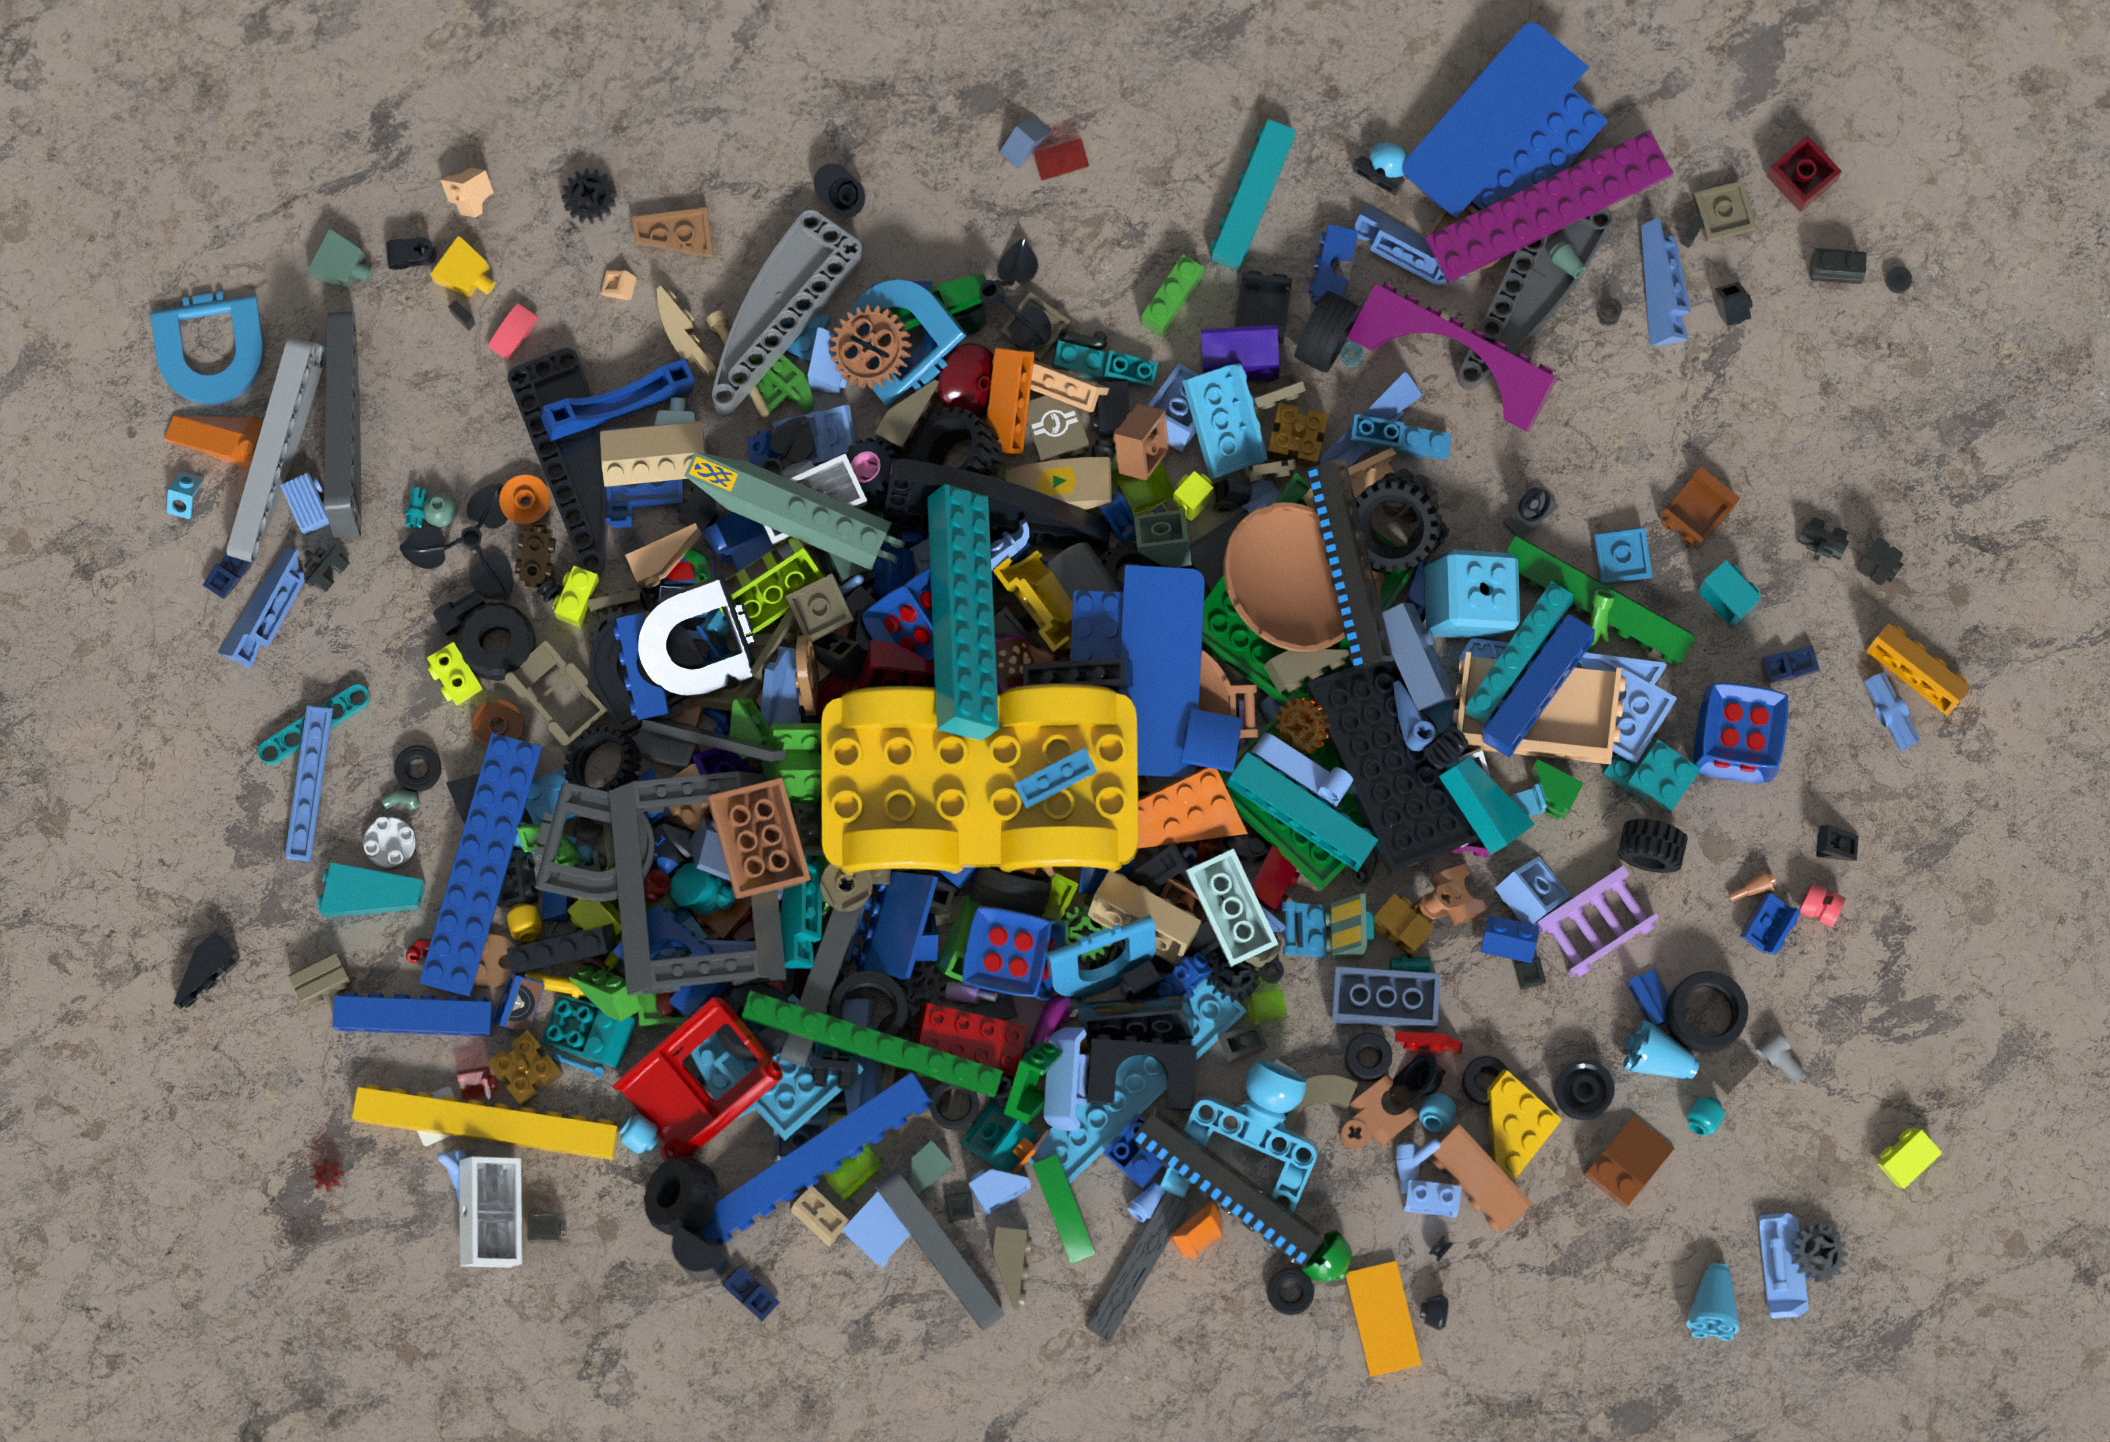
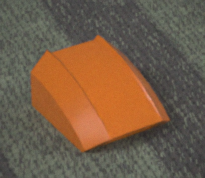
M1211 1201L1170 1235V1242L1182 1257L1198 1259V1255L1218 1238H1222L1224 1223L1214 1203Z

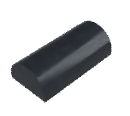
M1186 993L1082 1003L1080 1007L1079 1020L1087 1033L1086 1036L1089 1043L1091 1039H1097L1098 1034L1112 1035V1040L1123 1041V1036L1138 1037L1139 1042H1149V1038L1165 1039V1041L1194 1039L1192 1006Z
M679 1226L672 1238V1252L676 1261L691 1278L700 1282H713L722 1278L728 1272L731 1264L722 1253Z

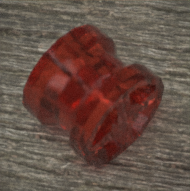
M651 870L647 874L646 880H644L645 899L651 903L660 902L664 893L669 890L671 880L667 874L660 870Z

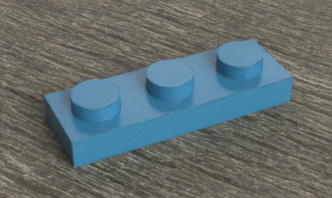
M1084 748L1015 783L1014 786L1027 809L1096 774L1097 770Z

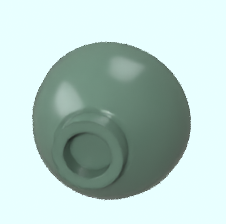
M444 492L431 494L424 501V519L434 527L450 525L458 514V505L455 499Z

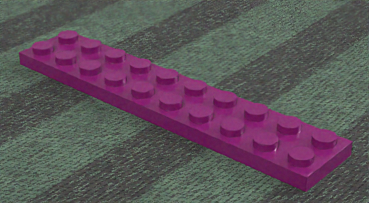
M1648 130L1426 236L1425 242L1447 283H1450L1671 177L1673 171L1651 131Z

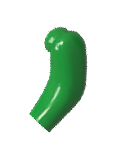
M691 547L683 557L694 567L695 584L712 578L710 564L706 555Z

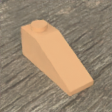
M694 523L625 555L636 582L642 588L654 587L660 583L661 579L666 578L702 535L698 525Z

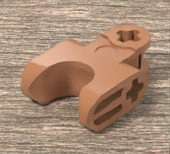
M1466 864L1449 868L1430 878L1434 891L1423 895L1419 899L1420 910L1426 917L1436 919L1449 915L1454 926L1473 920L1490 910L1484 898L1475 899L1467 892L1464 880L1471 872Z
M1389 1075L1384 1076L1349 1104L1356 1113V1116L1343 1126L1340 1133V1140L1346 1148L1358 1149L1373 1137L1376 1138L1381 1146H1384L1419 1117V1112L1415 1108L1407 1109L1400 1115H1390L1383 1109L1381 1104L1382 1096L1393 1085V1079ZM1349 1129L1353 1132L1356 1130L1360 1132L1358 1135L1359 1140L1355 1137L1352 1139L1348 1137L1350 1134Z

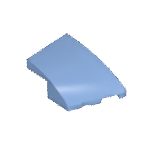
M850 405L801 415L808 418L814 437V448L810 456L799 461V463L810 460L813 465L825 463L841 456L843 452L846 454L849 451L847 448L850 445L853 447L856 445L857 438ZM789 417L786 419L772 422V426L774 427V429H777L783 423L796 417Z

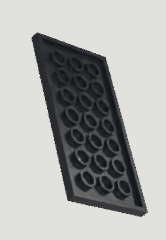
M1392 653L1363 663L1364 667L1355 669L1353 666L1310 681L1305 685V689L1341 769L1348 772L1353 778V782L1350 785L1351 791L1369 830L1373 832L1374 837L1379 839L1376 846L1389 874L1480 840L1439 777L1447 771L1446 767L1437 769L1427 760L1424 754L1425 748L1420 751H1413L1405 743L1398 718L1393 683L1401 680L1406 688L1407 686ZM1420 711L1423 721L1428 722L1424 711Z

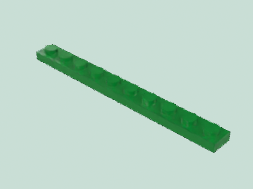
M750 991L741 1018L993 1098L996 1096L1003 1072Z

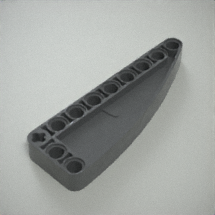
M1602 209L1536 241L1539 244L1537 248H1531L1527 245L1516 251L1478 330L1486 334L1485 329L1489 327L1497 331L1498 334L1495 336L1486 334V341L1494 344L1495 340L1509 346L1507 352L1516 356L1543 329L1583 277L1581 275L1575 279L1552 263V258L1549 255L1551 250L1560 242L1571 244L1586 267V272L1609 231L1613 218L1609 209ZM1598 217L1603 218L1606 224L1598 225L1594 222V219ZM1518 262H1525L1529 268L1521 270L1516 264ZM1515 284L1518 290L1511 292L1507 290L1506 285ZM1504 306L1508 312L1500 314L1496 311L1495 307ZM1469 349L1458 375L1460 387L1466 390L1477 388L1493 375L1486 363L1477 357L1472 349ZM1467 371L1473 372L1476 375V379L1468 380L1464 377V373Z
M354 311L330 312L327 314L324 506L334 538L361 536L360 400Z

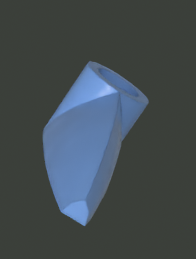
M1401 680L1393 683L1394 695L1404 740L1407 747L1411 750L1420 751L1435 738V729L1432 724L1423 721L1422 715L1417 710L1409 691Z

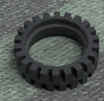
M600 725V728L596 726L591 727V732L588 730L582 732L584 738L578 736L575 739L576 746L571 744L569 747L572 754H566L565 760L569 764H564V770L568 772L564 775L570 784L591 788L585 782L584 770L587 759L596 748L608 742H614L620 748L621 762L619 769L613 779L607 784L592 789L609 792L629 784L632 780L637 781L639 777L635 774V771L641 770V765L637 763L641 761V755L638 754L640 750L635 745L633 739L616 728Z

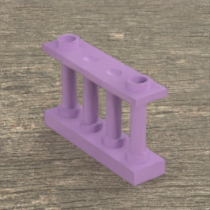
M1624 865L1536 923L1540 927V934L1546 931L1549 934H1553L1573 963L1574 967L1567 973L1570 978L1575 974L1578 977L1583 976L1592 969L1590 966L1592 963L1639 932L1645 935L1656 927L1655 922L1659 918L1658 914L1655 913L1647 918L1625 886L1627 884L1625 879H1627L1629 872ZM1610 889L1613 892L1617 891L1639 923L1628 932L1624 930L1604 901L1605 896L1603 894ZM1589 903L1592 906H1596L1617 937V939L1606 946L1603 945L1582 914L1584 912L1582 907ZM1567 917L1570 920L1574 919L1596 951V953L1584 961L1561 929L1562 924L1560 922Z

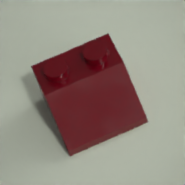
M1273 845L1251 887L1259 904L1267 911L1275 914L1278 908L1282 910L1281 903L1287 902L1289 898L1285 894L1289 885L1294 887L1301 873L1297 872L1298 869Z

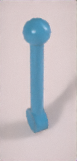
M558 1052L552 1055L553 1062H563L592 1072L597 1078L604 1075V1070L601 1067L593 1068L562 1057Z

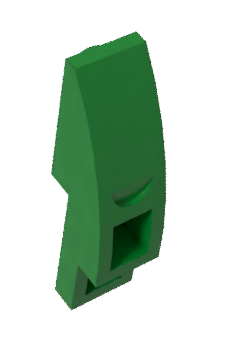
M984 274L972 275L931 287L928 290L940 300L952 315L982 302L980 300L982 297L980 295V286L986 281V277ZM898 308L891 310L892 316L896 314L900 317L898 323L903 322L906 324L903 331L921 324L908 309Z

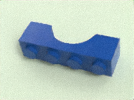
M646 612L616 618L617 625H613L616 640H621L623 649L619 650L620 662L622 666L626 665L628 675L624 676L627 691H632L633 701H629L632 716H637L639 721L670 715L665 689L649 684L643 678L639 668L640 656L637 647V636L641 621Z

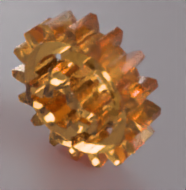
M1305 697L1297 700L1287 701L1288 705L1280 707L1283 713L1276 714L1275 716L1280 720V723L1274 725V728L1280 729V733L1276 735L1277 738H1283L1284 743L1290 745V747L1302 755L1307 752L1317 751L1316 748L1324 746L1321 739L1329 737L1324 730L1329 728L1330 724L1324 723V719L1328 717V714L1320 713L1322 705L1314 707L1313 699L1306 701Z

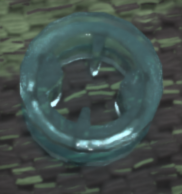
M1356 342L1346 343L1341 349L1340 358L1342 363L1348 367L1358 366L1362 362L1363 348ZM1349 349H1353L1355 354H1359V357L1355 356L1354 360H1350L1349 355H1345V352L1349 353Z

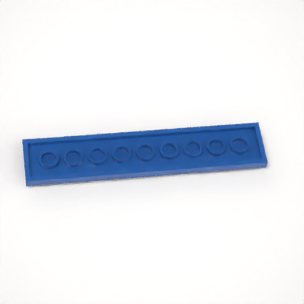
M495 733L491 734L419 981L420 984L471 998L517 839V827L521 825L543 749L542 746Z

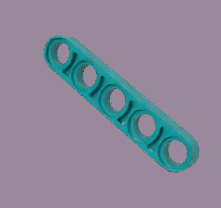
M355 684L320 705L321 707L331 708L333 705L339 704L343 707L341 716L332 717L331 729L368 706L370 694L364 686ZM357 690L365 693V699L361 703H353L351 700L352 693ZM305 716L260 744L258 756L265 764L275 765L301 749ZM291 732L299 734V741L295 745H288L285 742L286 736ZM269 746L277 748V755L273 759H266L263 756L264 750Z

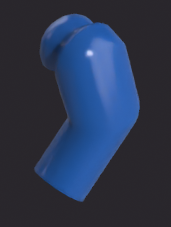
M705 708L704 713L716 721L717 726L714 728V731L729 735L731 724L729 714L724 710Z

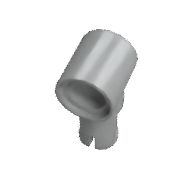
M1774 1031L1756 1048V1052L1768 1065L1779 1066L1796 1083L1806 1072L1791 1056L1792 1053L1789 1051L1791 1049L1790 1044L1782 1035Z

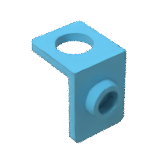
M181 471L168 488L167 513L190 519L192 517L193 497L203 484L204 477ZM173 501H183L186 505V510L177 509Z
M1539 783L1534 784L1532 789L1509 796L1528 817L1544 813L1546 809Z

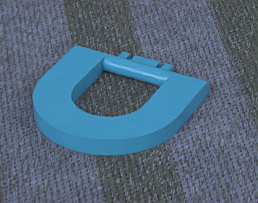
M890 280L875 285L858 299L851 310L852 314L857 315L856 308L859 307L865 312L867 305L871 306L873 310H875L876 306H880L883 308V312L886 309L890 311L898 308L908 309L937 343V346L903 378L893 373L894 382L884 379V387L879 386L876 382L873 391L887 407L895 403L912 386L916 391L921 389L922 385L919 383V380L924 385H927L941 372L936 365L938 364L944 369L948 363L943 357L967 336L965 331L930 290L906 280ZM865 325L862 328V336L868 334L870 330L869 325ZM855 336L852 337V341L883 356L877 347ZM855 347V348H853V349L851 350V352H850V358H851V359H853V358H855V357L857 356V354H858V348H857V347ZM879 358L873 360L871 364L872 370L879 366Z
M216 292L217 300L214 301L213 293L192 296V305H190L189 297L182 298L183 307L151 312L157 364L163 378L174 392L191 402L212 405L233 400L251 387L262 369L265 353L257 295L224 300L223 292ZM231 312L236 353L232 363L227 369L215 375H201L194 372L188 367L185 360L180 320Z
M1149 915L1122 926L1120 924L1114 925L1111 930L1110 928L1089 934V938H1086V936L1081 937L1078 942L1046 953L1048 976L1054 990L1064 996L1081 997L1100 993L1120 985L1119 982L1123 981L1122 974L1148 959L1151 961L1155 954V924L1152 916ZM1125 939L1124 952L1113 962L1094 970H1078V955Z

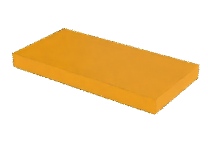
M1397 1261L1350 1271L1345 1277L1369 1377L1421 1366L1422 1363Z

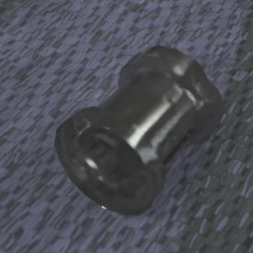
M1611 297L1601 302L1597 312L1600 324L1610 327L1619 321L1622 313L1620 301ZM1608 309L1613 310L1611 315L1606 314Z

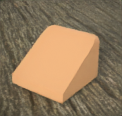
M606 270L601 294L631 300L636 276L628 271Z

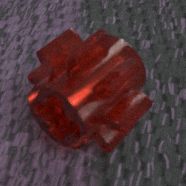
M324 1159L323 1165H313L316 1173L311 1175L310 1178L318 1181L315 1188L320 1190L324 1185L327 1192L331 1193V1187L335 1185L341 1187V1184L338 1182L339 1177H343L345 1174L336 1170L339 1167V1163L335 1162L330 1166L328 1160ZM326 1170L333 1174V1176L329 1177L328 1182L322 1178L323 1175H326Z

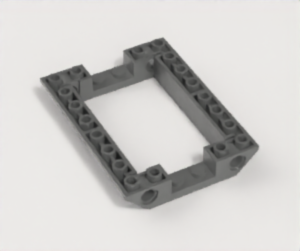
M735 771L634 781L609 791L627 996L681 991L680 986L733 981V986L786 980L777 890L751 896L756 950L651 961L637 812L648 811V814L664 812V807L708 803L707 797L710 795L767 782L766 775Z

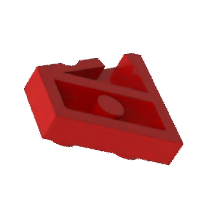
M1396 1031L1395 1042L1403 1045L1404 1050L1419 1051V1048L1436 1053L1451 1052L1462 1054L1463 1043L1446 1034Z

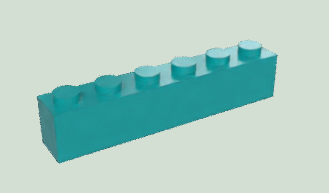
M1269 119L1265 127L1260 126L1256 136V140L1259 141L1256 149L1251 148L1246 160L1250 164L1247 171H1241L1237 182L1240 185L1238 193H1232L1228 203V207H1231L1228 216L1223 215L1218 229L1222 230L1219 238L1214 237L1209 251L1213 252V262L1240 272L1295 140L1296 129Z
M1553 581L1550 582L1465 706L1467 716L1481 725H1484L1488 718L1493 719L1497 713L1496 709L1503 698H1508L1511 694L1510 690L1513 683L1517 679H1522L1531 659L1535 660L1542 643L1550 638L1556 624L1563 619L1573 604L1572 593Z
M1247 752L1226 784L1356 872L1379 840L1373 836V832L1369 829L1359 827L1353 823L1348 815L1338 813L1331 808L1327 801L1321 798L1317 799L1309 793L1306 787L1293 783L1287 779V776L1282 771L1272 769L1257 755H1251Z

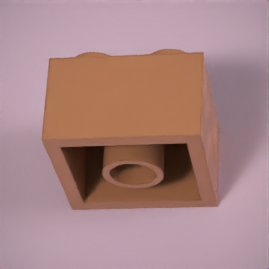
M1137 404L1132 412L1127 414L1121 426L1115 430L1113 440L1116 444V462H1118L1119 474L1147 480L1168 453L1169 441L1165 410Z

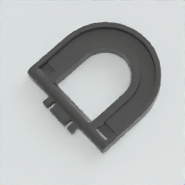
M563 782L554 814L544 813L543 820L551 823H541L537 844L545 845V847L535 846L534 854L543 855L535 888L593 902L618 899L616 866L607 871L594 872L555 863L567 814L612 824L609 792ZM637 812L643 877L645 879L653 862L655 844L652 828L643 812Z

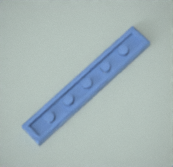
M307 705L285 859L305 862L312 861L333 708Z

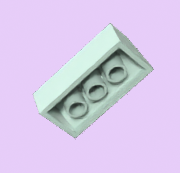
M1234 849L1186 870L1230 966L1278 945Z

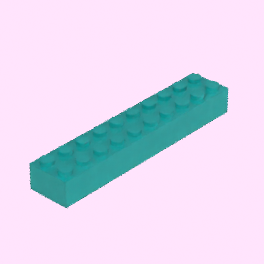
M944 484L928 497L937 730L982 741L999 729L988 496Z

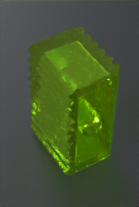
M866 1145L862 1147L864 1149L862 1154L850 1160L846 1159V1163H842V1167L835 1171L834 1174H831V1178H827L828 1185L844 1202L883 1166L882 1162Z

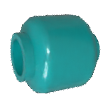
M1712 1096L1697 1098L1686 1114L1689 1129L1699 1136L1714 1134L1725 1118L1722 1103Z

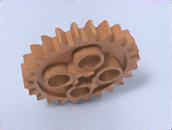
M867 305L864 312L861 308L857 307V315L848 312V321L840 319V323L843 325L841 329L834 327L838 337H830V340L836 343V346L829 348L830 351L836 353L831 358V361L839 363L834 369L838 372L843 371L841 377L845 380L850 378L849 383L852 385L858 382V386L863 389L866 384H868L869 388L874 389L877 382L879 386L884 387V379L894 382L892 374L896 373L901 376V372L898 369L899 366L907 367L903 358L911 357V354L906 352L905 348L911 347L912 344L905 341V339L911 335L907 331H903L906 324L903 322L898 323L900 317L896 314L892 316V311L889 309L883 312V308L880 306H876L875 310H873L871 306ZM865 325H869L870 330L868 334L862 336V328ZM855 336L889 353V357L885 358L852 341V337ZM891 336V343L884 347V338ZM857 347L858 354L855 358L851 359L850 352L853 348ZM879 358V366L872 370L871 364L873 360Z

